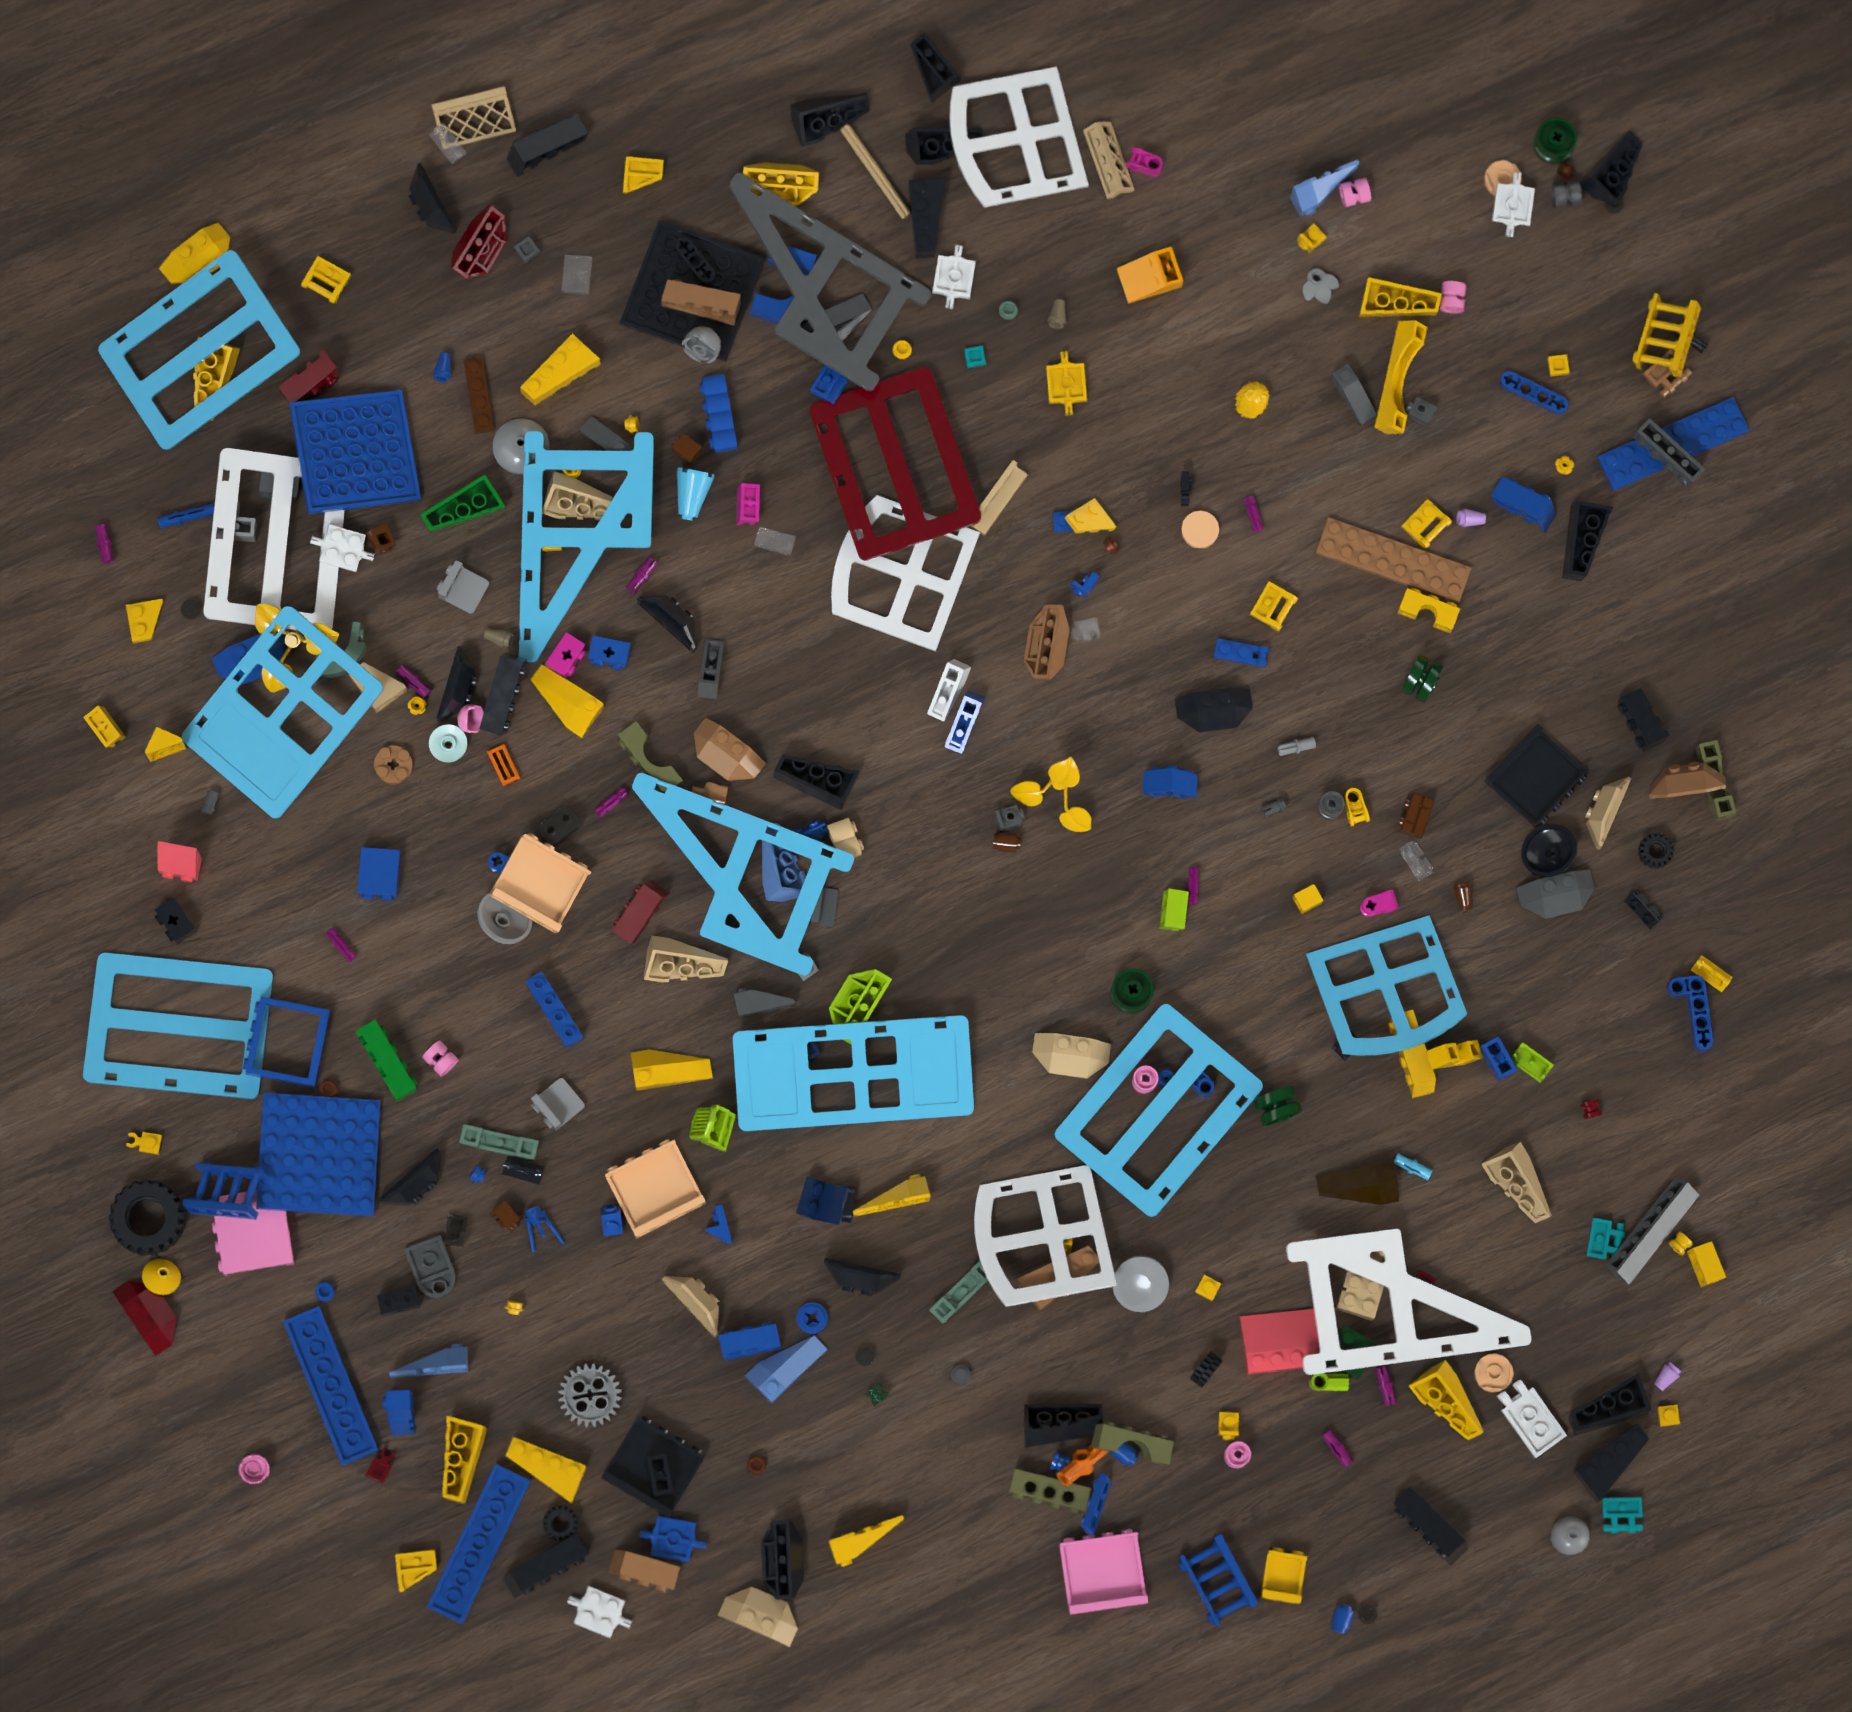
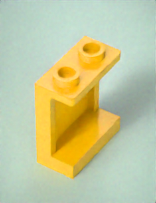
M1274 1547L1272 1551H1267L1260 1598L1301 1604V1591L1307 1556H1303V1552L1292 1551V1554L1284 1553V1549Z

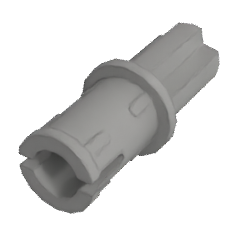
M1313 736L1301 740L1294 739L1293 742L1278 745L1277 751L1280 756L1291 753L1300 754V751L1315 749L1316 742Z

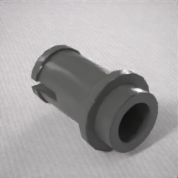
M213 790L207 791L204 804L200 807L202 809L201 813L209 816L215 813L214 807L219 796L218 792Z
M1276 798V801L1261 806L1262 811L1271 809L1264 812L1266 818L1279 811L1284 812V809L1287 807L1283 798Z

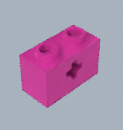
M566 632L545 663L546 667L565 679L567 676L571 677L576 670L575 664L578 660L582 661L587 653L585 651L586 645ZM570 654L571 659L567 658L565 661L564 655Z

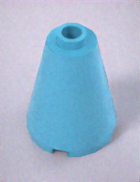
M678 467V514L682 515L681 519L693 521V517L697 518L715 475L691 469H684L682 472L683 468Z

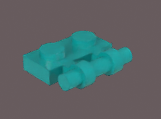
M1592 1218L1586 1257L1605 1260L1607 1253H1611L1612 1258L1620 1248L1622 1238H1625V1224L1617 1223L1616 1230L1611 1229L1612 1221ZM1610 1236L1615 1237L1613 1247L1608 1246Z
M1642 1497L1602 1499V1518H1610V1524H1603V1532L1617 1534L1619 1531H1628V1533L1643 1531L1642 1523H1635V1518L1643 1517ZM1617 1518H1628V1523L1618 1524Z

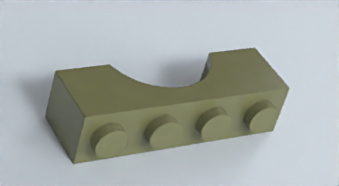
M636 721L618 734L619 741L617 743L624 751L628 750L631 754L629 758L634 765L639 764L643 769L641 773L677 787L683 784V780L672 766L658 767L646 759L644 746L648 736ZM656 784L655 790L665 794L668 788Z
M1718 741L1699 744L1695 748L1698 762H1704L1723 775L1722 756ZM1727 786L1726 789L1707 792L1714 822L1734 817L1737 812L1733 797L1728 791Z
M1104 1421L1103 1424H1096L1091 1447L1116 1452L1123 1443L1132 1441L1142 1450L1145 1461L1161 1465L1170 1464L1174 1442L1167 1440V1436L1157 1434L1156 1437L1150 1436L1148 1431L1139 1430L1137 1433L1132 1431V1427L1121 1426V1428H1117L1115 1423Z

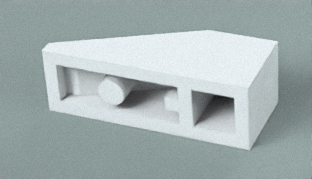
M955 659L947 662L928 710V715L943 722L946 720L966 682L971 669L970 666Z

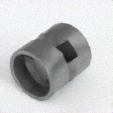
M1579 181L1568 182L1567 185L1563 183L1551 185V197L1554 208L1565 207L1566 204H1569V206L1582 204Z
M1335 791L1325 793L1318 803L1319 815L1326 820L1338 818L1344 809V798Z

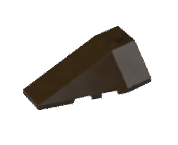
M1394 1161L1316 1177L1319 1196L1352 1200L1374 1205L1399 1202L1398 1180Z

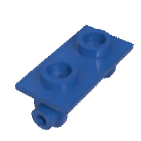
M818 819L809 822L807 827L802 829L799 827L792 830L806 837L811 836L814 840L822 839L828 834L826 826L822 828L826 824Z

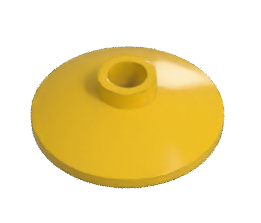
M155 1259L144 1267L142 1281L149 1291L158 1295H167L178 1288L181 1282V1274L178 1267L171 1261ZM159 1272H163L166 1275L162 1276Z

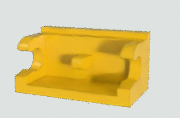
M102 706L95 707L83 717L106 748L114 747L115 742L126 738L122 730Z
M1712 1241L1687 1251L1700 1287L1726 1278Z

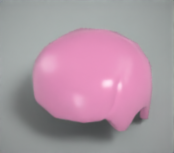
M468 704L461 708L457 717L460 729L467 733L479 732L484 714L483 708L474 704Z
M251 1454L244 1457L240 1462L239 1474L244 1481L250 1484H257L268 1476L269 1464L261 1455Z

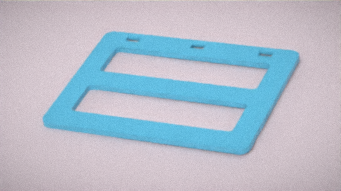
M232 250L222 254L102 342L98 349L103 360L160 447L165 450L175 447L300 354V348L240 256ZM219 265L221 270L212 275L210 270ZM232 278L245 298L246 305L151 375L140 381L126 360L125 354L222 282ZM172 299L174 304L166 309L163 304ZM260 321L274 342L275 349L173 424L169 425L154 403L153 397L255 322ZM125 333L128 338L119 343L116 339Z
M114 953L100 954L96 966L83 1078L89 1083L245 1099L256 1098L259 1095L261 1078L246 1075V1070L243 1068L240 1075L106 1062L104 1055L107 1031L110 1028L243 1041L245 1042L244 1059L248 1058L250 1051L246 1050L248 1039L253 1038L254 1033L250 1032L252 1020L256 1021L257 1013H254L256 1001L260 1002L261 997L271 998L272 972L262 968ZM116 974L250 987L252 988L249 1019L244 1022L112 1008L111 1000L114 977ZM265 1005L253 1068L261 1070L270 1007L268 1005ZM106 1073L117 1074V1080L105 1079ZM166 1079L177 1080V1086L165 1085ZM226 1085L237 1086V1093L225 1091Z
M1163 1004L1057 1128L1055 1137L1149 1217H1154L1162 1210L1261 1092L1263 1084L1261 1080L1172 1006ZM1166 1030L1172 1031L1193 1049L1192 1055L1107 1155L1102 1154L1080 1135L1081 1130ZM1213 1065L1235 1084L1234 1089L1150 1189H1144L1122 1170L1123 1166L1206 1067ZM1243 1095L1248 1099L1242 1105V1107L1239 1108V1106L1235 1103ZM1205 1141L1210 1145L1201 1154L1197 1149ZM1167 1187L1171 1191L1162 1200L1158 1195Z

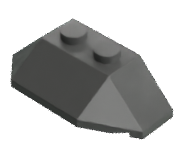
M1590 870L1572 871L1554 877L1535 880L1516 887L1520 906L1544 919L1583 910L1595 889Z

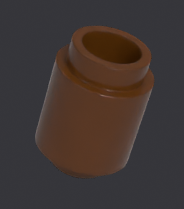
M1003 832L994 834L993 849H998L1001 852L1016 853L1017 849L1021 848V838H1018V834Z

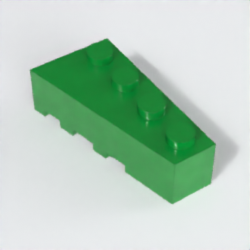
M483 475L420 514V519L429 533H433L505 510V505L486 475Z
M373 1020L355 1031L397 1102L417 1091L415 1087L418 1084L412 1074L409 1076L405 1069L408 1066L403 1058L399 1059L396 1052L398 1050L393 1041L389 1043L386 1036L388 1033L383 1025L379 1026L377 1021Z

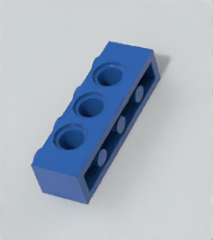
M542 971L525 981L526 986L566 1049L582 1041V1034Z

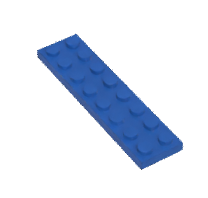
M1733 397L1661 428L1692 457L1749 432V428ZM1635 440L1597 457L1612 491H1616L1664 469V464L1659 460L1653 459L1649 451L1645 447H1640Z
M320 1306L284 1320V1326L341 1465L344 1466L379 1451Z
M495 1464L427 1608L463 1624L531 1480Z

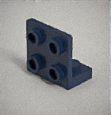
M807 1176L796 1214L811 1220L839 1225L849 1188L825 1183Z

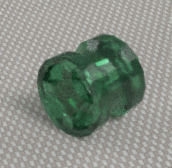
M878 1383L865 1393L866 1397L872 1400L874 1407L889 1396L888 1392L882 1389L881 1383Z

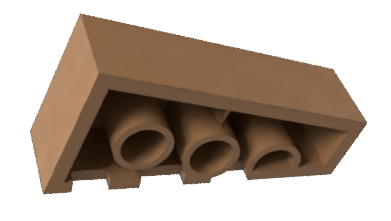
M667 279L661 304L664 307L730 325H735L741 305L740 294L683 283L678 279Z
M1090 1246L1066 1256L1072 1278L1083 1277L1099 1264L1098 1256ZM1050 1263L1017 1278L1015 1282L1020 1288L1054 1282L1056 1278L1053 1265ZM1057 1297L1032 1303L1041 1311Z

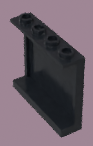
M1539 724L1529 732L1485 780L1488 786L1535 828L1539 824L1543 826L1549 819L1547 815L1551 811L1555 813L1562 805L1560 801L1564 797L1568 799L1575 791L1573 787L1577 783L1581 785L1586 780L1587 776L1585 774L1588 772L1587 768L1584 770L1546 736Z
M637 1416L636 1421L608 1468L604 1471L601 1479L669 1518L705 1456L702 1455L703 1451L695 1446L690 1448L685 1445L687 1441L679 1436L673 1438L668 1435L670 1431L662 1426L656 1428L651 1425L653 1421L647 1417L642 1416V1418H639ZM666 1454L673 1493L668 1496L651 1498L644 1460L646 1457Z

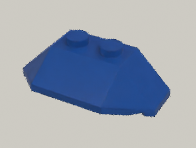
M262 634L227 647L213 657L212 661L219 677L226 679ZM281 634L269 649L270 654L278 661H280L288 648L285 644V634ZM257 664L243 681L242 685L262 678L263 667ZM240 669L234 679L239 681L245 673Z

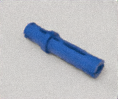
M213 503L181 512L173 511V514L157 517L160 529L176 524L180 526L184 522L212 516L214 513Z

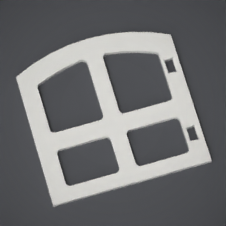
M1057 67L953 87L949 121L954 153L967 184L984 207L1089 186ZM1048 84L1059 122L1032 127L1021 89ZM1005 92L1008 96L1016 130L969 139L966 128L967 100ZM1061 136L1065 142L1073 174L1048 180L1044 177L1035 142ZM1020 145L1030 183L992 190L979 171L972 154ZM1067 181L1068 186L1057 187V182ZM1011 191L1013 197L1002 199L1001 193Z
M877 495L865 507L871 526L881 514H887L906 521L904 515L892 513L893 507L901 509L900 503ZM923 512L926 520L937 518L936 516ZM963 528L959 530L958 536L950 533L945 534L947 537L961 541L963 547L950 580H944L922 571V566L933 539L915 544L907 565L881 556L864 561L858 556L849 530L842 543L835 564L831 594L832 614L936 652L980 532ZM855 530L858 540L863 539L862 530ZM856 562L901 579V584L887 617L848 603V584L852 563ZM916 585L942 593L944 596L933 627L928 633L902 623Z
M1088 1165L979 1186L974 1215L977 1251L985 1275L1005 1307L1117 1285L1092 1173ZM1071 1174V1179L1060 1181V1176ZM1079 1182L1082 1184L1089 1219L1087 1221L1060 1225L1051 1188ZM1012 1185L1013 1190L1001 1191V1187ZM1035 1191L1039 1201L1044 1228L993 1238L991 1236V1214L994 1199ZM1092 1235L1101 1272L1099 1274L1072 1278L1068 1268L1063 1241L1065 1239ZM1046 1243L1049 1247L1056 1280L1051 1283L1014 1289L1001 1269L996 1253Z

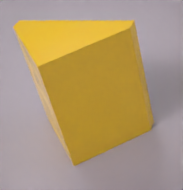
M156 727L145 753L149 761L152 762L185 750L186 746L181 737Z

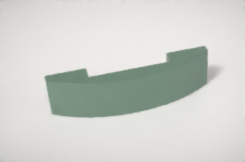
M464 1124L459 1143L490 1152L535 1160L539 1141Z
M979 1261L929 1310L942 1324L988 1281L981 1262Z

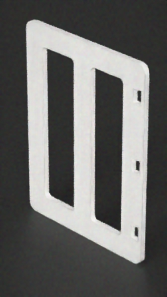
M225 448L221 451L219 457L203 614L207 619L255 625L256 606L230 603L227 600L240 473L242 469L268 472L274 475L261 604H270L282 610L280 604L293 479L296 476L301 477L299 460L295 457ZM223 469L229 471V481H222ZM345 510L324 513L322 539L326 535L329 524L343 528ZM217 527L223 529L222 539H216ZM319 562L314 613H299L311 623H322L332 629L339 567ZM211 586L217 587L216 597H210ZM291 624L286 628V630L299 631Z

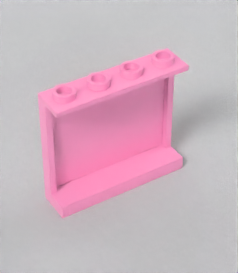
M257 1190L251 1203L252 1207L258 1212L257 1220L214 1216L215 1222H212L213 1233H217L218 1241H215L216 1252L220 1253L221 1260H218L219 1272H223L224 1276L280 1265H294L286 1211L256 1209ZM247 1192L238 1193L235 1203L241 1204V1202H244ZM229 1195L220 1196L219 1202L228 1200Z
M1133 1529L1123 1530L1121 1535L1115 1536L1113 1532L1103 1533L1101 1538H1094V1535L1083 1536V1540L1075 1541V1538L1063 1539V1543H1060L1059 1547L1069 1615L1148 1603L1137 1537L1138 1532L1133 1533Z

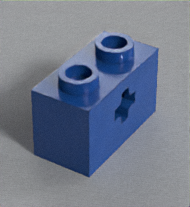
M593 636L588 660L594 666L603 667V665H608L613 670L621 671L622 668L626 669L631 644ZM608 651H612V655H610V658L606 657Z
M1499 1037L1480 1047L1482 1055L1497 1082L1517 1071Z

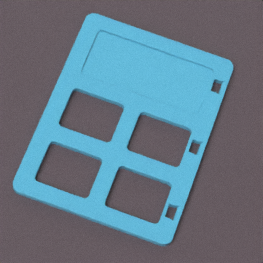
M286 606L279 612L184 730L182 740L272 818H280L383 692V684L296 609ZM278 623L282 628L275 636L270 632ZM290 624L321 649V654L301 678L297 677L269 652V649ZM333 661L346 670L365 688L344 715L339 713L313 690V685ZM257 664L264 667L289 689L288 695L270 717L262 714L237 691ZM241 669L245 674L237 681L234 677ZM300 701L305 702L332 726V731L313 754H309L281 730L282 723ZM204 715L208 720L200 727L197 723Z

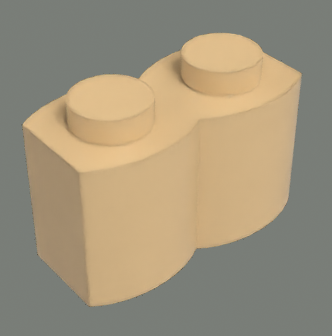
M849 818L827 825L826 828L834 848L848 852L854 858L862 855L861 850H864L861 839L857 840L855 836L857 828L854 821L850 822Z

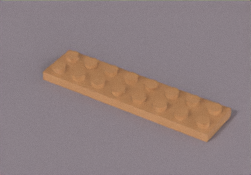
M1329 517L1315 553L1457 604L1460 602L1471 567Z

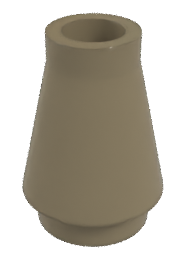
M1054 300V305L1048 318L1051 328L1062 329L1066 324L1065 301Z
M487 628L484 639L505 649L511 647L514 634L510 633L509 630Z

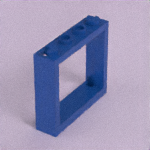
M261 997L260 1002L256 1001L254 1013H257L256 1021L252 1020L250 1032H254L253 1038L248 1039L246 1050L250 1051L249 1057L245 1058L243 1063L246 1075L315 1088L330 1010ZM265 1005L321 1016L308 1078L253 1068Z

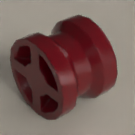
M1599 1100L1580 1104L1581 1109L1584 1110V1120L1603 1115L1602 1111L1599 1110Z

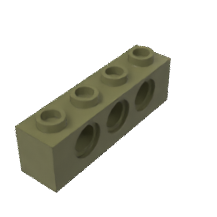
M1018 1469L1014 1470L1009 1493L1012 1494L1013 1498L1023 1500L1024 1497L1030 1498L1032 1503L1040 1505L1043 1502L1050 1503L1051 1508L1059 1510L1062 1507L1070 1508L1069 1512L1079 1515L1081 1512L1086 1511L1091 1491L1089 1487L1073 1483L1067 1487L1060 1480ZM1028 1482L1034 1483L1036 1486L1035 1492L1028 1493L1025 1490V1484ZM1045 1488H1053L1055 1495L1052 1498L1046 1497L1044 1495ZM1065 1492L1073 1494L1074 1499L1072 1502L1067 1503L1063 1500Z

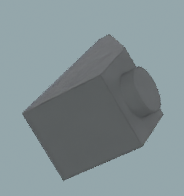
M1349 364L1332 373L1331 382L1359 424L1362 426L1375 418L1377 414Z
M592 416L579 429L601 451L633 450L617 434Z
M705 639L698 697L717 699L724 641Z
M748 988L736 990L737 993L733 994L739 1019L795 1006L794 999L753 989L748 990Z

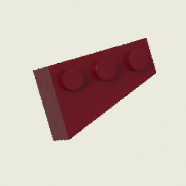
M324 350L319 353L321 357L314 363L309 361L306 364L307 368L300 373L296 372L278 387L288 404L307 401L311 397L315 398L322 393V389L327 386L331 387L338 381L337 367Z
M653 881L646 882L643 885L639 884L634 891L636 895L632 901L629 900L624 906L625 912L623 916H618L613 923L615 928L612 932L630 944L636 942L649 924L653 914L659 910V905L663 899L667 898L670 894Z

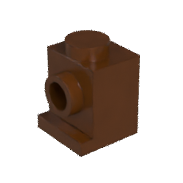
M386 523L364 534L368 538L375 554L380 552L381 555L392 551L391 547L396 544Z
M506 1201L490 1212L493 1218L495 1216L498 1217L496 1222L502 1229L506 1227L511 1233L519 1227L520 1218Z

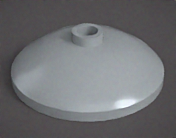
M519 418L506 422L498 429L493 439V453L496 461L503 469L514 474H524V444L519 446L517 442L520 440L524 442L525 434L529 431L541 432L544 435V449L550 450L548 436L538 423L529 419ZM529 453V465L535 464V454Z
M489 893L479 903L477 910L479 924L483 931L493 940L503 944H515L525 939L532 928L531 919L490 897Z

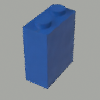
M361 847L358 896H362L364 900H373V897H379L382 901H392V898L397 899L400 850Z

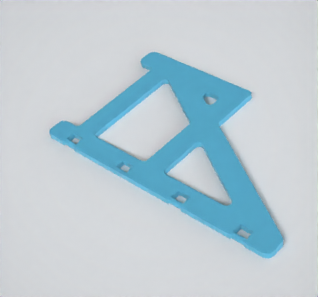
M529 431L525 434L519 657L528 659L527 662H536L606 548H649L651 546L654 437L651 433H637L634 437V449L632 451L545 450L544 435L541 432ZM529 453L535 454V464L529 465ZM545 470H613L628 472L627 477L595 528L542 527L543 472ZM528 511L534 512V523H527ZM632 514V527L621 528V523L625 516ZM543 547L580 548L579 556L544 611L540 610L541 549ZM526 570L532 571V581L526 582ZM525 629H531V640H524Z
M644 773L637 774L632 785L633 790L715 892L700 930V935L802 976L809 975L813 967V960L800 954L798 951L830 869L835 868L843 872L850 871L854 863V856L843 850ZM656 784L668 788L665 794L655 790ZM712 805L723 809L720 815L710 812ZM680 809L738 831V837L724 868L718 866L679 817L678 811ZM767 827L778 831L776 837L765 833ZM758 840H763L812 860L781 939H777L738 890ZM822 848L834 852L832 857L829 858L821 855ZM729 914L734 915L740 923L739 928L736 929L725 924Z

